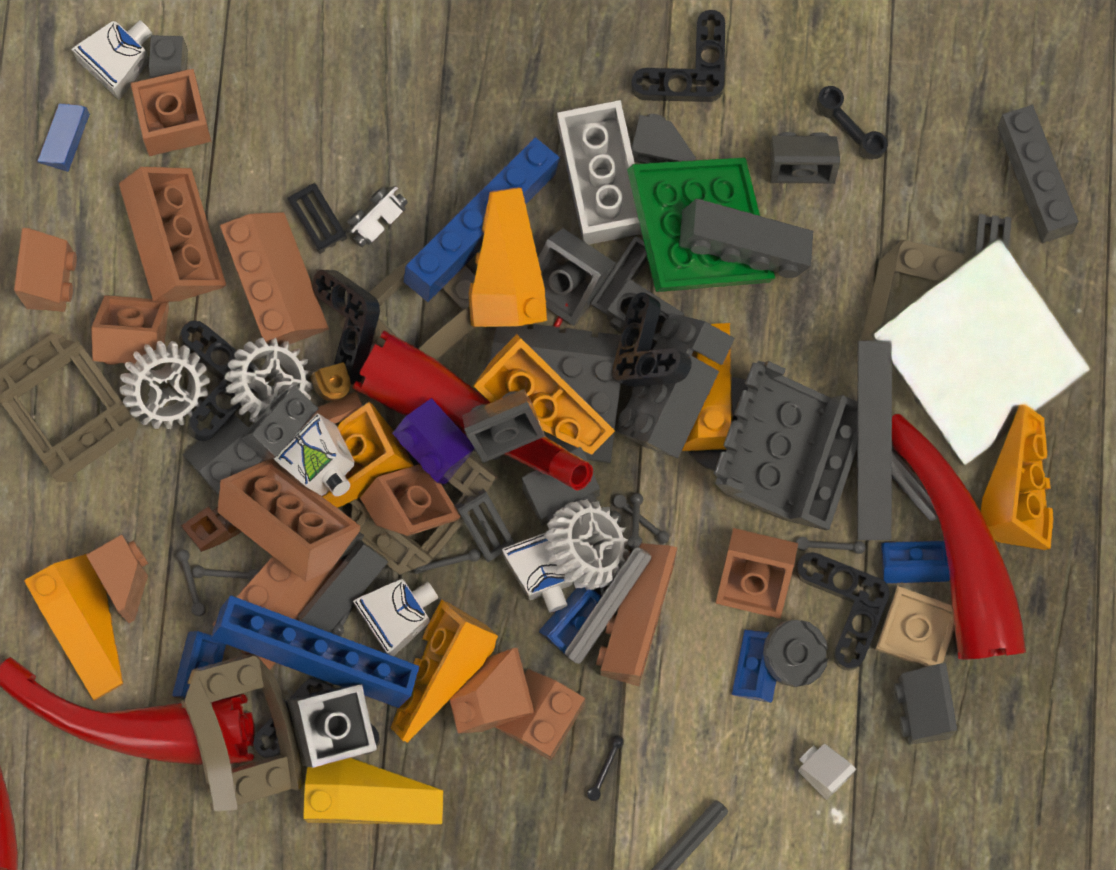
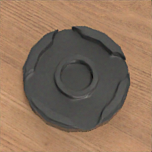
M803 620L781 622L771 629L765 639L763 648L765 666L771 676L783 685L791 687L809 685L820 678L827 667L828 658L826 659V650H828L821 631L810 622Z

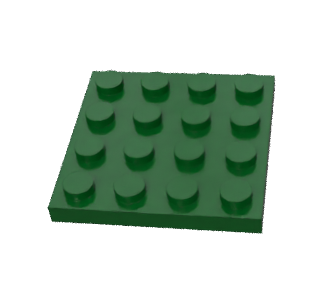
M746 157L632 164L627 169L656 292L770 283L775 279L773 271L755 270L750 265L744 263L725 262L718 256L696 254L691 249L679 246L682 210L696 198L760 216Z

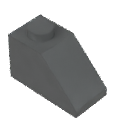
M151 35L149 56L150 78L187 70L188 48L183 36Z
M658 114L639 116L632 146L634 162L647 164L696 161V157L671 121H667L665 117Z

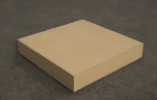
M897 586L875 650L922 667L943 663L955 628L952 605Z

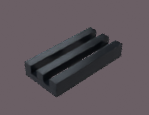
M316 183L287 198L319 254L325 252V249L329 246L331 248L335 246L338 241L348 239ZM309 194H314L337 232L336 234L331 236L309 199ZM298 200H303L325 237L324 241L321 242L297 203Z

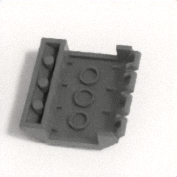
M534 324L533 329H527L528 325L499 326L496 328L490 362L517 334L615 430L621 383L613 378L612 367L621 335L599 332L598 338L592 337V331L566 328L565 333H559L560 327ZM544 431L546 437L567 451L571 452L577 449V447ZM615 432L592 455L583 451L587 460L611 463Z
M770 361L752 363L745 382L748 391H742L734 414L738 420L731 422L723 445L727 451L721 452L714 474L717 476L715 484L726 495L782 520L827 531L830 529L857 449V401L844 395L830 398L782 376L786 369Z

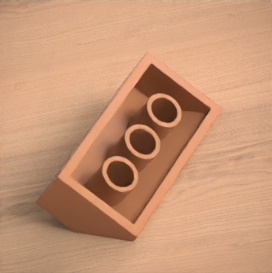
M140 167L119 183L153 302L182 301L226 286L191 168Z
M284 212L248 214L220 225L259 331L267 344L276 337L280 347L284 341H289V344L329 330Z
M274 459L263 461L220 482L217 512L305 582L331 570L360 532V525L321 495L303 485Z
M641 543L639 548L644 549L651 555V560L619 606L617 615H613L607 624L605 633L611 634L608 647L601 646L596 665L602 666L601 676L639 687L676 560L677 547L644 543Z
M272 557L236 598L300 621L298 615L343 561L339 559L331 570L305 582L275 557ZM240 650L244 655L250 654L249 652ZM259 657L269 670L276 664V662Z

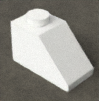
M823 744L819 749L813 745L799 759L803 765L799 768L798 772L826 800L856 770L850 762L826 744Z

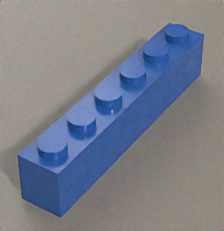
M535 137L405 266L403 282L425 301L429 302L481 250L484 237L482 226L489 193L491 191L521 187L525 204H527L556 175L560 157Z
M231 595L220 608L211 635L213 640L340 687L362 684L365 696L397 708L402 706L411 697L419 670L418 665Z

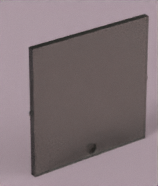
M1000 238L995 239L871 333L874 340L892 341L893 367L914 395V401L921 405L962 465L969 463L1009 432L1020 404L1025 403L1036 411L1089 370L1085 361L1047 308L1046 301L1040 298Z

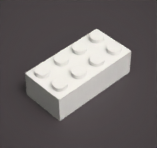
M621 100L558 112V130L582 241L590 245L642 234L627 169L635 163Z

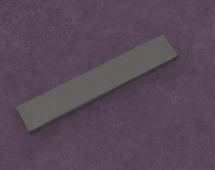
M857 341V540H891L892 341Z

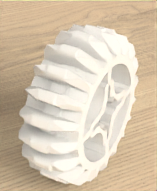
M276 337L269 344L266 343L264 338L257 339L255 344L249 341L244 345V350L238 349L234 353L236 359H232L228 363V367L232 371L225 374V379L232 382V384L226 387V392L235 393L236 396L231 399V404L234 405L239 402L243 406L239 409V414L241 415L249 411L251 413L250 422H255L277 397V393L284 389L296 386L309 400L311 399L307 392L313 389V384L306 379L310 378L313 371L303 369L308 363V359L299 361L296 356L299 354L300 349L296 348L290 352L288 350L289 341H284L280 347ZM265 358V364L262 366L261 371L247 372L251 361ZM280 364L286 369L288 374L281 370ZM266 376L270 377V382L273 381L274 386H269V381L265 382L264 378ZM250 388L257 392L259 399L254 396Z
M158 341L156 350L153 351L150 345L145 344L144 350L146 354L141 356L139 352H134L133 356L137 362L135 364L126 362L125 367L130 373L121 374L120 379L126 383L120 387L121 394L126 396L123 399V404L126 407H131L130 414L134 418L140 416L139 420L143 425H147L151 421L152 426L155 429H159L162 422H164L166 428L171 429L173 420H177L180 425H184L185 420L183 416L188 414L191 417L194 412L192 410L194 406L199 407L202 404L199 397L209 396L208 390L202 387L209 383V378L203 375L207 370L206 366L203 363H198L200 357L196 353L190 354V349L186 345L178 349L177 343L171 341L166 349L164 343ZM166 363L160 370H151V368L158 364ZM183 366L186 367L189 376L187 390H184L179 385V380L182 376L180 372ZM142 380H145L151 386L147 403L142 401L140 395ZM168 380L173 387L168 386L166 389L163 387V390H161L156 382L161 384L165 381L167 384ZM170 400H178L173 405L163 407Z
M586 499L570 502L553 514L554 518L550 519L547 523L550 530L546 532L544 537L550 543L544 549L552 554L548 562L556 563L557 569L555 574H565L564 583L574 582L575 588L585 587L587 590L603 588L613 581L625 563L624 559L631 554L624 548L628 544V539L623 538L622 535L626 527H619L617 524L619 516L611 517L610 507L601 508L599 501L590 503Z

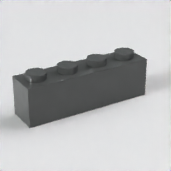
M1030 105L1002 114L997 128L1041 242L1045 243L1073 234L1079 221L1034 106Z
M697 198L682 210L679 246L691 249L693 253L718 256L725 262L744 263L750 265L755 270H770L779 273L784 278H795L811 267L812 230Z

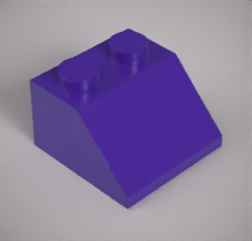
M432 398L408 414L392 433L399 440L400 444L420 463L422 468L439 484L447 483L475 450L471 441Z

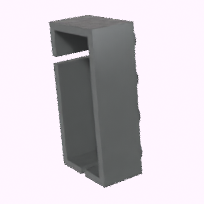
M671 313L662 325L661 335L653 350L674 348L683 352L691 358L690 372L684 380L678 383L634 386L632 396L626 408L619 416L615 432L645 448L678 458L719 373L718 370L693 357L692 353L696 351L715 363L722 365L735 338L705 321ZM654 361V362L652 363V365L650 366V368H649V370H648V374H649V373L651 372V370L653 369V367H654V365H655V361Z

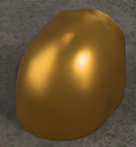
M344 363L321 368L310 376L316 393L327 401H337L343 398L349 392L351 386Z

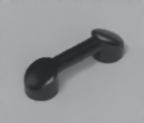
M826 86L821 89L817 97L819 112L827 118H833L859 145L858 151L863 158L873 160L882 157L888 146L886 137L880 132L872 131L865 134L841 109L844 95L839 88Z

